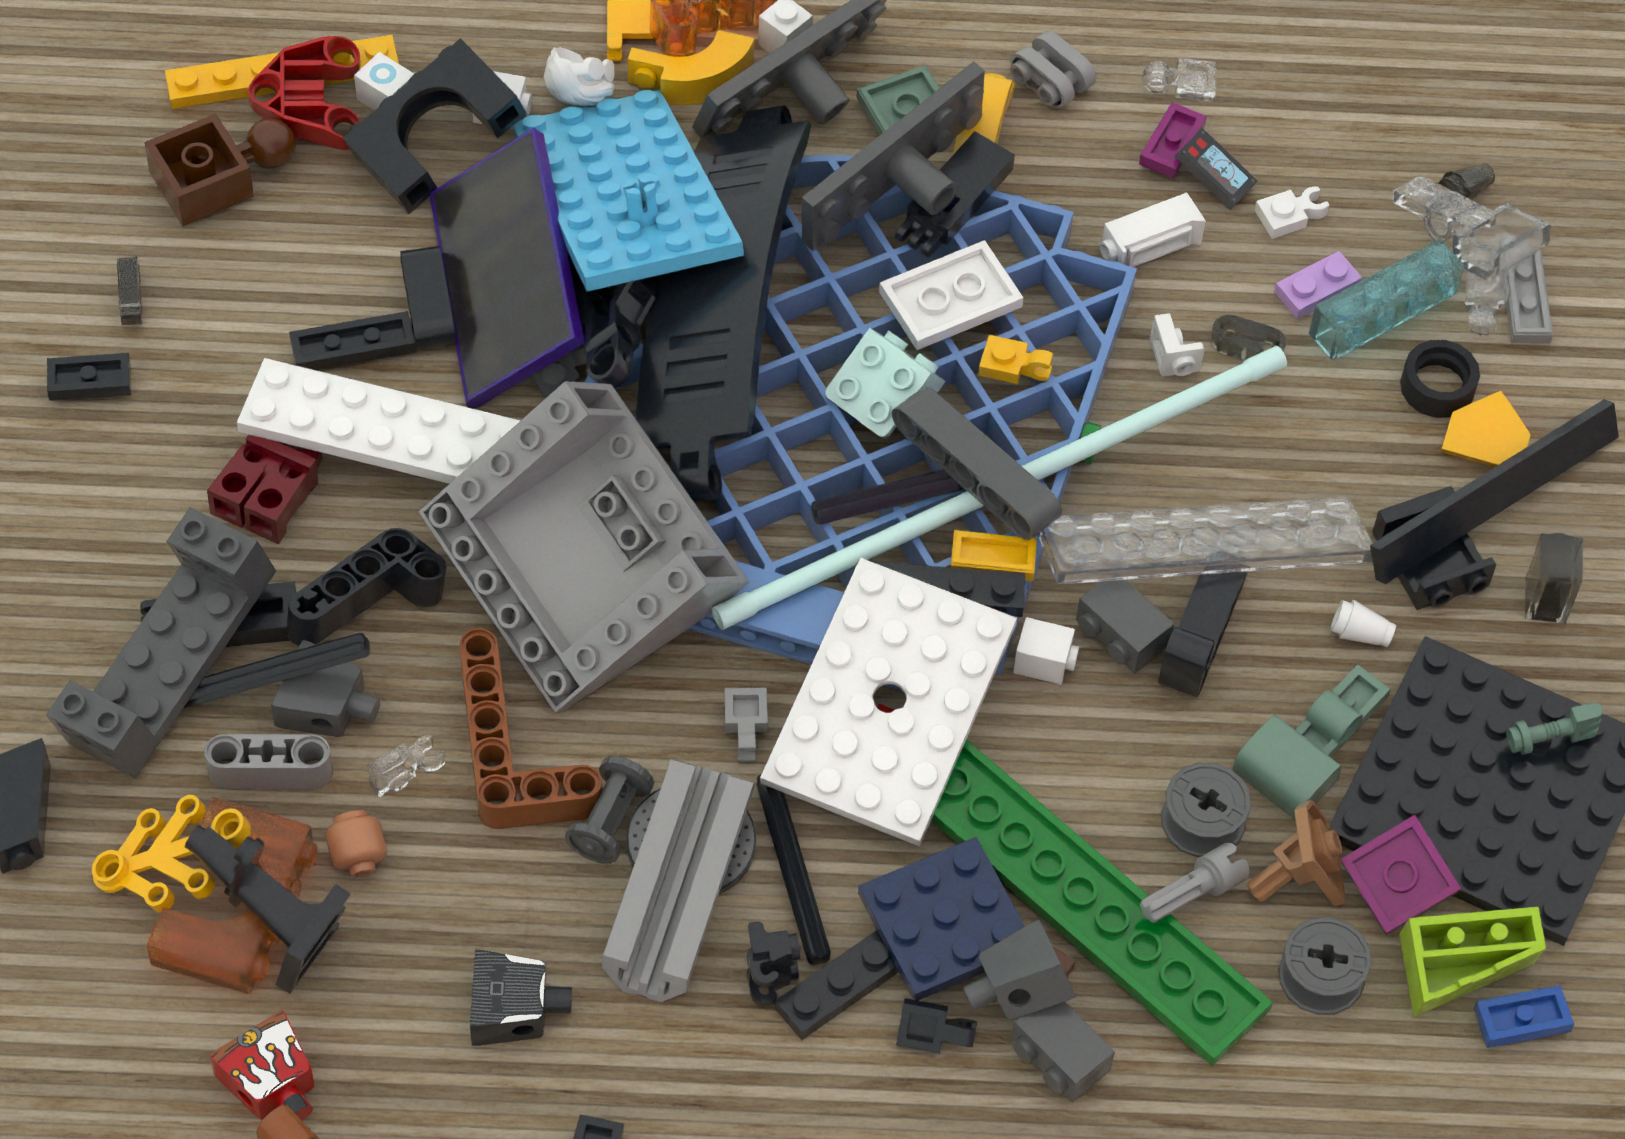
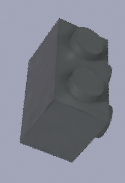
M1116 570L1079 598L1076 621L1081 630L1087 636L1095 637L1107 648L1109 655L1115 662L1121 665L1124 664L1134 674L1166 649L1174 623Z
M1066 1002L1024 1015L1014 1021L1011 1042L1017 1055L1027 1063L1032 1062L1043 1073V1078L1047 1085L1055 1093H1063L1071 1102H1074L1111 1071L1115 1051Z

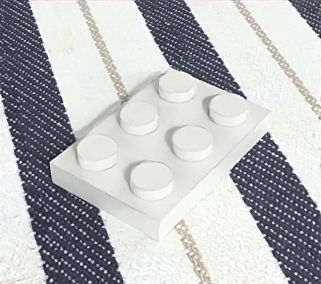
M985 240L889 278L879 284L880 295L916 350L1022 308L1023 296Z

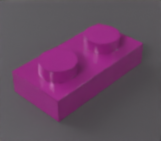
M1171 102L1142 151L1139 165L1174 179L1182 166V163L1175 155L1201 128L1205 127L1207 116Z

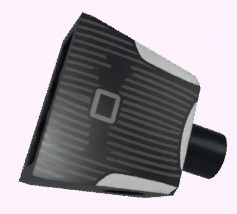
M475 950L470 1017L472 1046L542 1037L544 1035L545 1013L571 1014L572 987L546 986V963L540 960L485 950Z

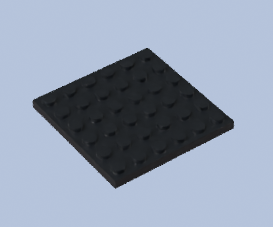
M1425 636L1330 824V828L1337 832L1342 846L1355 851L1413 815H1416L1461 887V891L1453 895L1454 897L1485 911L1539 907L1544 937L1564 946L1625 814V723L1602 714L1598 733L1593 738L1572 743L1569 735L1559 736L1558 738L1555 737L1554 739L1551 738L1550 740L1547 739L1546 741L1534 743L1532 753L1522 755L1520 752L1513 753L1508 744L1506 730L1513 727L1514 722L1524 720L1528 727L1544 723L1548 724V722L1552 723V721L1556 722V720L1568 718L1571 708L1581 706L1582 704Z

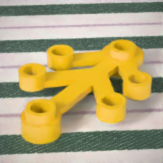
M186 795L178 801L176 812L168 823L156 809L149 808L142 811L136 820V826L118 851H105L94 860L92 875L95 885L106 893H115L125 888L144 898L145 902L155 912L162 913L169 910L174 904L175 895L173 891L162 882L152 884L137 875V873L153 868L183 884L195 898L203 899L208 897L215 888L214 879L204 869H193L178 861V859L193 854L184 847L189 837L180 840L178 838L188 824H197L204 818L206 814L205 805L197 796ZM195 806L194 810L187 814L188 809ZM231 808L221 811L216 815L211 825V828L235 848L240 847L242 842L248 836L250 837V823L236 809ZM156 819L155 823L147 828L148 824ZM147 838H157L148 851L137 854ZM204 879L203 884L198 888H195L196 884L200 880ZM164 893L163 897L155 902L157 896Z

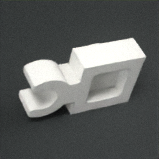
M1314 186L1305 189L1302 196L1297 198L1291 190L1258 200L1256 201L1254 211L1271 239L1306 228L1308 218L1321 219L1325 217L1328 213L1329 203H1312V201L1318 200L1320 193L1319 187Z

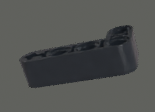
M388 529L290 598L286 627L287 637L298 646H300L302 640L316 645L394 589L417 606L430 607L436 605L443 595L447 568L446 562L439 554L406 529Z
M1213 551L1209 552L1178 627H1174L1162 660L1158 679L1159 684L1195 697L1199 696L1243 588L1250 564Z

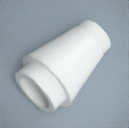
M1342 600L1331 624V631L1338 633L1339 639L1378 646L1382 645L1384 647L1389 646L1396 629V624L1389 622L1355 600H1352L1351 603Z

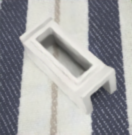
M1186 192L1105 223L1102 241L1100 242V252L1104 260L1117 261L1126 266L1135 267L1190 246V244L1201 245L1206 220Z

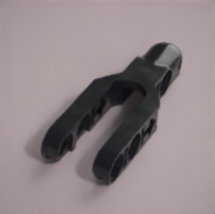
M574 265V291L581 326L585 330L586 371L596 383L611 384L615 389L622 386L631 374L633 352L640 345V325L656 299V276L618 284L612 298V286L587 292Z

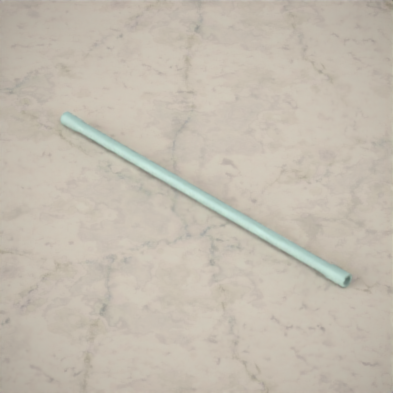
M1274 346L1246 359L1242 364L1024 464L1022 467L1039 481L1249 382L1258 381L1286 368V356L1280 347ZM966 491L751 592L741 593L713 606L712 614L718 627L724 630L754 616L758 611L856 566L860 558L865 560L874 558L984 505Z

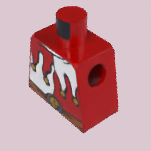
M283 1010L278 1011L209 1054L215 1077L258 1119H264L271 1111L282 1105H288L302 1121L311 1114L313 1108L304 1094L315 1086L312 1069Z

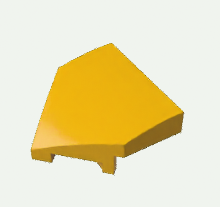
M1499 391L1452 412L1441 453L1496 467L1528 446L1531 434L1502 391Z

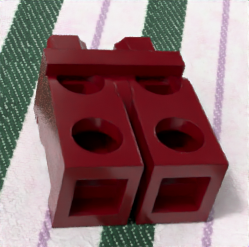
M248 435L245 439L246 444L238 449L207 489L210 514L241 528L246 523V530L279 544L287 532V523L299 505L303 504L310 491H313L318 484L317 468L323 455L322 452L298 447L295 450L288 447L286 443Z

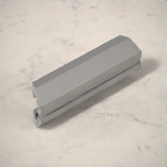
M674 759L670 760L603 954L602 969L623 992L647 997V999L660 1003L686 993L756 785L755 782Z

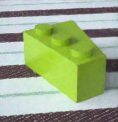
M1539 907L1409 918L1399 936L1413 1018L1534 965L1546 950Z

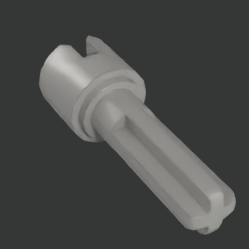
M1225 842L1197 858L1194 864V871L1143 899L1140 902L1141 915L1145 920L1149 919L1155 923L1205 893L1213 896L1223 894L1247 880L1249 876L1247 860L1241 858L1232 864L1229 857L1233 856L1237 851V846Z

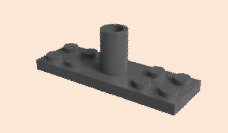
M850 0L707 95L692 128L700 138L707 136L713 131L716 135L720 134L733 123L735 116L741 112L746 114L747 111L756 110L762 104V98L785 83L790 86L820 124L828 122L847 106L850 99L819 61L827 55L831 58L839 55L849 45L848 41L857 36L859 39H863L869 35L877 26L875 23L876 19L886 10L884 5L886 0Z
M973 61L802 197V242L812 251L824 242H831L839 234L842 227L852 219L858 220L872 203L895 185L901 188L930 215L938 214L945 209L957 192V184L928 159L937 151H945L957 135L965 129H972L982 117L985 70Z

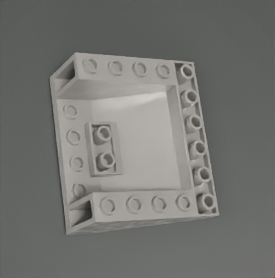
M565 381L418 511L555 713L564 712L707 617L712 613L713 606L731 599L750 583L611 384Z

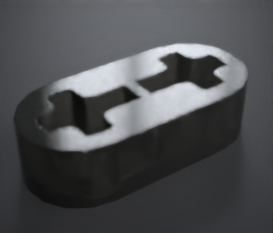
M138 257L117 258L118 295L122 326L143 324L141 275Z
M1223 315L1217 318L1213 324L1210 339L1212 347L1216 351L1243 361L1265 351L1262 349L1265 343L1272 344L1270 348L1278 346L1283 352L1286 346L1285 336L1280 330L1235 315ZM1227 331L1234 333L1231 339L1224 337Z

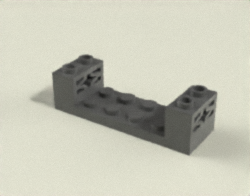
M192 508L188 509L166 541L180 561V567L95 690L91 691L69 680L46 713L48 719L69 744L133 778L137 777L276 573V569L257 540Z

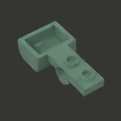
M1357 664L1332 691L1326 690L1318 697L1309 709L1305 720L1296 729L1292 728L1277 715L1271 716L1242 747L1234 761L1233 771L1296 820L1294 810L1300 803L1313 800L1316 804L1339 780L1342 766L1331 757L1389 697L1390 688Z

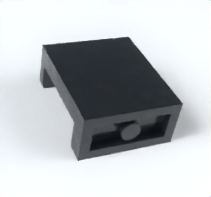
M1452 486L1379 510L1372 531L1375 539H1381L1455 492ZM1466 533L1401 574L1398 578L1416 610L1428 606L1439 607L1456 596L1465 593L1476 594L1487 588L1491 583L1496 563L1492 557L1483 560Z

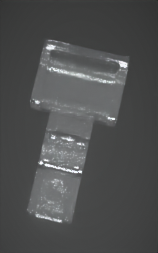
M1421 175L1393 190V203L1422 217L1425 230L1433 240L1445 242L1453 237L1452 260L1454 264L1481 279L1491 280L1549 244L1551 224L1508 203H1504L1498 208L1491 210Z

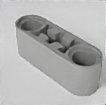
M220 734L211 738L204 749L209 779L215 786L223 789H318L328 784L333 776L330 746L319 735ZM223 759H233V761L228 764L218 763ZM310 759L320 760L316 764H305Z

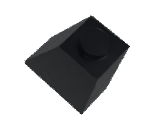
M42 738L0 754V870L2 874L11 870L25 869L32 865L34 861L44 857L51 765Z

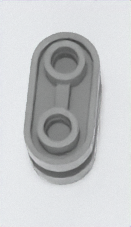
M1045 31L1033 40L1032 48L1025 46L1013 54L1010 59V71L1014 79L1020 84H1025L1036 93L1045 105L1056 109H1061L1072 101L1075 97V92L1082 93L1096 82L1095 70L1088 59L1052 31Z

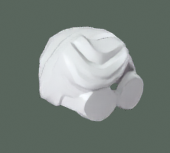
M554 47L551 50V55L548 56L544 72L545 86L549 94L562 103L578 107L595 106L598 102L610 98L615 89L612 83L615 75L614 63L608 59L602 62L599 58L588 57L584 60L580 54L571 50Z

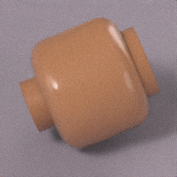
M366 810L350 811L334 817V824L325 833L333 867L340 871H349L350 877L353 878L367 876L376 872L375 865L383 861L387 855L380 821L376 817L368 816Z

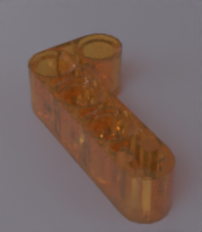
M650 0L649 30L665 55L674 57L690 56L696 53L697 34L759 24V15L778 0Z

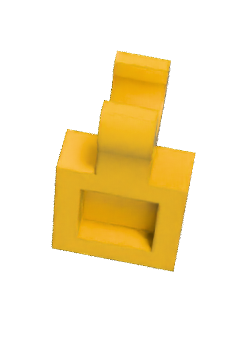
M989 335L979 365V376L1018 384L1021 375L1032 377L1038 381H1049L1052 371L1050 364L1053 353L1046 350H1034L1028 353V343Z

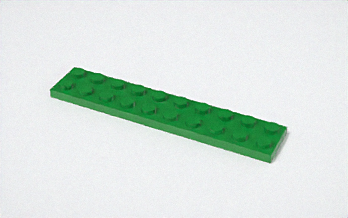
M966 739L931 821L957 844L977 837L997 876L1007 888L1213 1066L1271 1010L1273 1002L1171 914L1155 923L1149 919L1145 920L1141 915L1140 902L1149 895Z

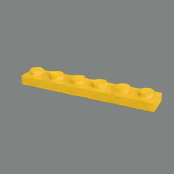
M393 35L352 41L360 52V69L379 52L399 64ZM344 52L338 53L332 59L335 63L342 66H351L354 62L352 55ZM278 53L165 70L171 108L177 109L247 98L249 85L252 80ZM355 78L324 80V85L355 81ZM263 88L255 96L276 92L270 88Z

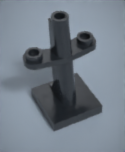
M198 825L189 836L184 847L191 851L226 885L224 893L229 896V902L235 908L243 902L289 948L286 951L275 985L291 994L340 925L338 921L346 908L343 905L351 893L335 884L322 903H305L256 865L265 846V843L259 837L254 840L248 836L240 847L236 849L209 826L205 829Z

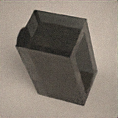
M1541 533L1526 575L1525 619L1567 623L1583 580V538L1572 537L1563 533Z

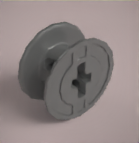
M1196 763L1184 767L1172 777L1166 790V802L1161 811L1162 828L1172 844L1180 851L1195 857H1201L1225 842L1236 846L1240 843L1244 834L1246 819L1251 810L1250 792L1241 777L1222 765L1216 763Z
M1320 917L1300 923L1289 934L1284 948V954L1278 968L1280 985L1287 998L1300 1009L1317 1015H1335L1345 1011L1361 997L1365 980L1372 965L1370 947L1362 933L1349 923L1336 918Z

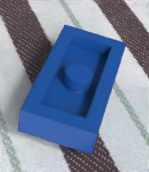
M1561 985L1480 1000L1474 1006L1487 1048L1571 1032L1574 1026Z

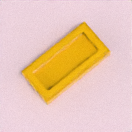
M954 530L951 568L1025 573V580L1033 581L1037 538L1025 540L1018 536Z

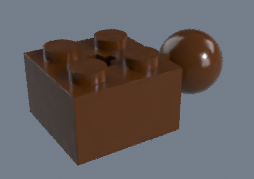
M217 114L144 142L149 172L182 226L254 197L251 171L248 164L255 162L266 168L280 167L291 159L296 147L295 135L292 129L285 122L275 118H265L256 122L249 129L246 141L236 145Z

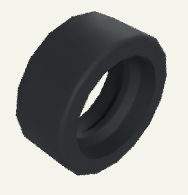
M1429 340L1421 343L1408 354L1400 380L1402 395L1410 406L1422 414L1435 418L1451 417L1452 412L1472 403L1480 379L1479 365L1472 353L1460 344L1448 340ZM1440 365L1457 373L1463 381V386L1461 389L1453 392H1439L1424 385L1418 378L1417 372L1426 366Z

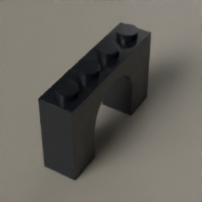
M461 38L452 46L443 49L438 58L422 71L416 72L406 85L394 95L385 98L374 112L364 120L354 124L349 133L342 138L354 157L408 214L430 197L431 192L437 189L428 171L410 154L407 147L411 128L423 114L431 109L445 105L463 107L472 112L497 139L527 114L517 95Z

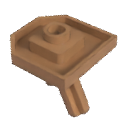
M1313 800L1302 802L1294 810L1297 833L1273 850L1278 859L1251 879L1247 887L1259 902H1263L1293 878L1299 885L1315 881L1333 906L1346 903L1339 856L1342 854L1339 836L1334 829L1331 830L1328 820Z

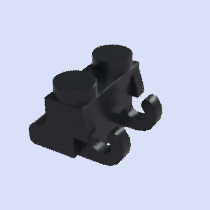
M751 922L748 925L751 948L747 952V981L750 996L757 1005L770 1006L777 1000V992L775 991L789 986L790 981L799 980L797 960H800V947L796 933L788 934L787 930L768 933L765 931L763 923ZM761 986L768 987L769 993L766 995L761 994L759 988Z

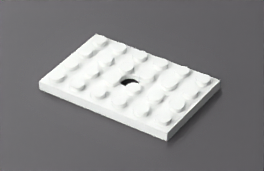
M860 558L760 777L761 784L920 847L1015 629L1017 618ZM887 684L900 687L907 698L904 707L896 709L892 713H885L877 709L873 700L875 691Z

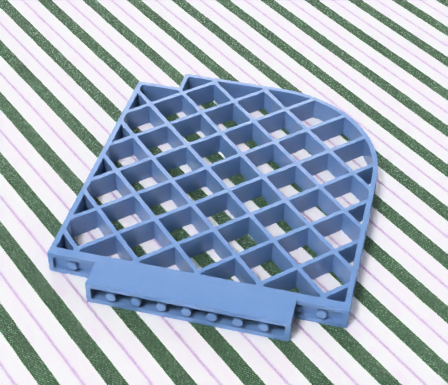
M803 156L793 188L818 185L853 156ZM895 185L872 203L858 220L852 219L842 227L839 234L832 240L834 241L857 232L873 258L832 274L817 249L812 251L802 242V223L800 224L789 205H787L774 264L796 256L812 282L772 298L768 296L763 331H767L782 358L759 367L756 398L798 381L815 410L771 427L756 403L751 437H746L714 450L721 478L767 459L785 488L739 507L722 479V493L718 499H713L721 515L707 520V522L723 544L736 539L751 564L748 565L735 561L750 583L733 597L744 592H751L967 491L963 489L926 498L904 508H900L898 505L877 510L881 515L880 518L839 535L835 533L830 523L819 525L814 521L811 511L813 501L844 494L861 486L865 489L885 484L882 479L883 477L924 460L932 472L942 470L909 439H904L867 455L849 426L858 422V420L827 398L825 393L826 387L817 373L844 363L869 328L883 336L889 330L901 339L908 337L893 313L864 324L847 297L878 286L882 281L985 240L988 242L1009 233L1026 260L1004 268L1019 292L1042 283L1059 308V311L1020 326L1013 313L1009 312L990 320L999 333L997 336L1028 343V353H1031L1037 348L1075 333L1094 362L1058 377H1054L1051 373L1049 381H1038L1028 377L1033 387L993 403L975 376L979 372V365L987 340L959 351L951 337L931 344L930 347L938 360L933 361L939 367L935 374L946 381L942 387L954 383L972 411L963 416L985 435H988L994 443L1022 466L1080 439L1084 424L1089 422L1134 289L1137 268L1126 266L1121 262L1090 256L1081 251L1066 249L1071 234L1074 212L1062 209L1059 206L1046 205L1025 199L1019 195H1010L999 191H994L974 213L973 216L976 217L969 219L947 245L942 243L929 258L921 254V249L926 241L916 250L909 247L908 244L893 249L877 223L907 212L908 205L913 200L901 188ZM954 197L948 204V209L952 210L960 200ZM944 211L940 213L943 217L947 215ZM1036 233L1056 238L1053 248L1048 251ZM1068 281L1106 292L1081 301ZM828 306L844 333L801 349L785 322ZM1110 319L1104 335L1097 324ZM641 342L639 348L633 352V368L629 379L622 386L615 388V390L639 381L643 353ZM588 374L585 383H596ZM1084 395L1077 412L1070 400ZM1049 409L1068 439L1027 456L1008 426ZM830 433L848 463L804 481L786 451ZM1073 465L1056 472L1051 492L1059 503H1061ZM1043 479L1039 480L1048 489ZM981 508L961 517L970 532L997 534ZM800 513L816 539L817 544L772 562L754 531ZM1054 522L1033 537L1037 538L1033 581L1025 580L1024 608ZM1013 531L1004 534L1008 536H1018ZM919 537L899 545L911 565L951 567V557L935 563ZM856 566L837 574L845 589ZM816 584L758 611L754 616L724 630L718 627L712 613L689 629L812 665L844 592ZM1013 616L1017 618V623L995 672L996 674L1002 675L1021 617ZM883 685L885 687H889L904 692L900 687L896 685Z

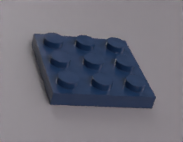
M977 837L858 886V894L884 944L887 946L889 954L913 1000H921L984 973L985 970L979 959L981 952L1025 927Z

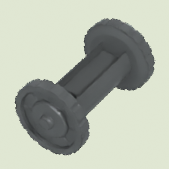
M608 756L603 759L599 772L606 781V784L586 823L571 824L565 834L567 844L575 852L589 860L602 864L615 862L621 852L620 845L613 837L634 796L644 797L649 795L655 783L652 775L645 768L630 759L620 756Z

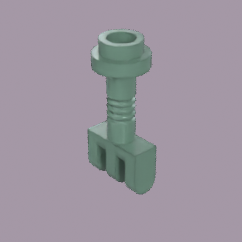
M1598 703L1572 707L1568 718L1528 727L1524 720L1514 722L1513 727L1506 730L1509 747L1513 753L1520 752L1522 755L1532 753L1534 743L1546 741L1547 739L1550 740L1551 738L1569 735L1573 743L1593 738L1598 733L1603 708Z

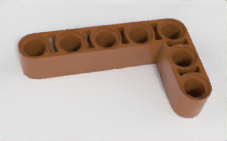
M485 628L468 630L460 639V658L480 820L485 826L492 829H504L588 819L602 792V778L595 768L589 765H572L513 772L498 642L496 636ZM476 653H485V654H486L485 656H481V657L472 656L473 654H476ZM480 689H489V690H491L490 692H487V693H478V692H476V691H478V690H480ZM485 725L495 726L494 729L490 730L481 729ZM489 762L500 763V765L495 767L485 766ZM580 789H587L591 791L589 794L579 795L577 793H574ZM537 794H545L548 796L547 798L542 800L531 798ZM494 799H502L505 801L498 805L489 803L491 800Z

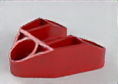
M326 36L283 48L250 83L248 89L250 107L264 119L275 118L285 122L292 129L295 138L339 150H349L342 139L344 136L338 135L333 129L339 123L345 122L354 125L360 119L349 108L324 102V80H347L353 78L361 66L358 47L346 37ZM344 52L352 55L354 62L351 66H342L335 63L332 59L338 53ZM263 88H270L276 92V95L266 102H258L255 98V94Z

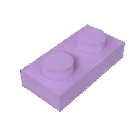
M1337 251L1277 282L1274 293L1294 317L1299 319L1359 288L1362 276L1344 255Z

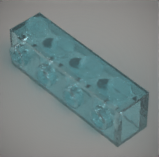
M1439 239L1316 305L1309 335L1329 358L1334 361L1457 294L1465 265Z

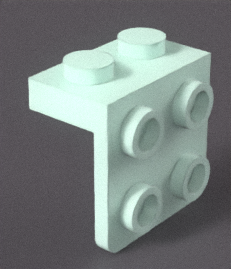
M869 328L830 382L825 393L827 398L875 434L886 438L896 428L891 414L896 406L925 386L938 393L946 381L935 374L939 367L920 353L916 358L906 353L904 350L908 344L889 330L883 336Z

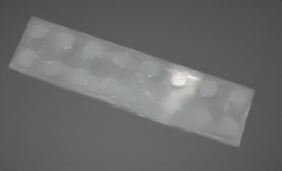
M1350 497L1061 515V517L1038 534L1057 584L1373 562L1370 545L1373 543Z

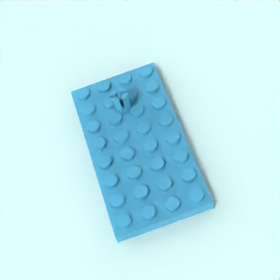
M643 90L633 96L620 99L607 98L601 100L595 106L566 107L560 112L543 116L530 115L512 126L515 139L533 127L544 134L559 209L557 220L566 248L587 292L744 256L743 242L660 90ZM528 157L525 161L534 178L531 158Z

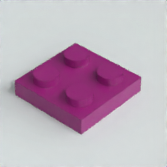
M1413 815L1340 859L1386 935L1405 925L1409 918L1420 916L1461 891V887L1416 815Z

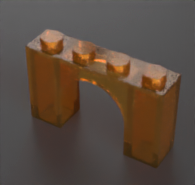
M212 797L200 826L205 829L208 826L211 828L216 815L225 809L232 808L240 811L250 823V837L254 840L259 837L265 843L256 865L299 898L302 885L299 879L304 868H311L317 853V844L313 843L311 825ZM163 908L146 947L152 966L250 995L256 980L262 981L267 973L270 957L267 954L272 943H278L280 939L251 910L233 920L215 922Z

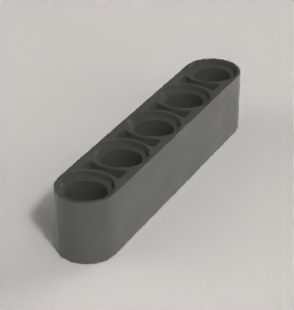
M922 387L892 410L891 414L894 424L907 439L940 468L945 470L948 475L954 478L956 482L1022 539H1032L1061 517V505L1049 489L930 387Z

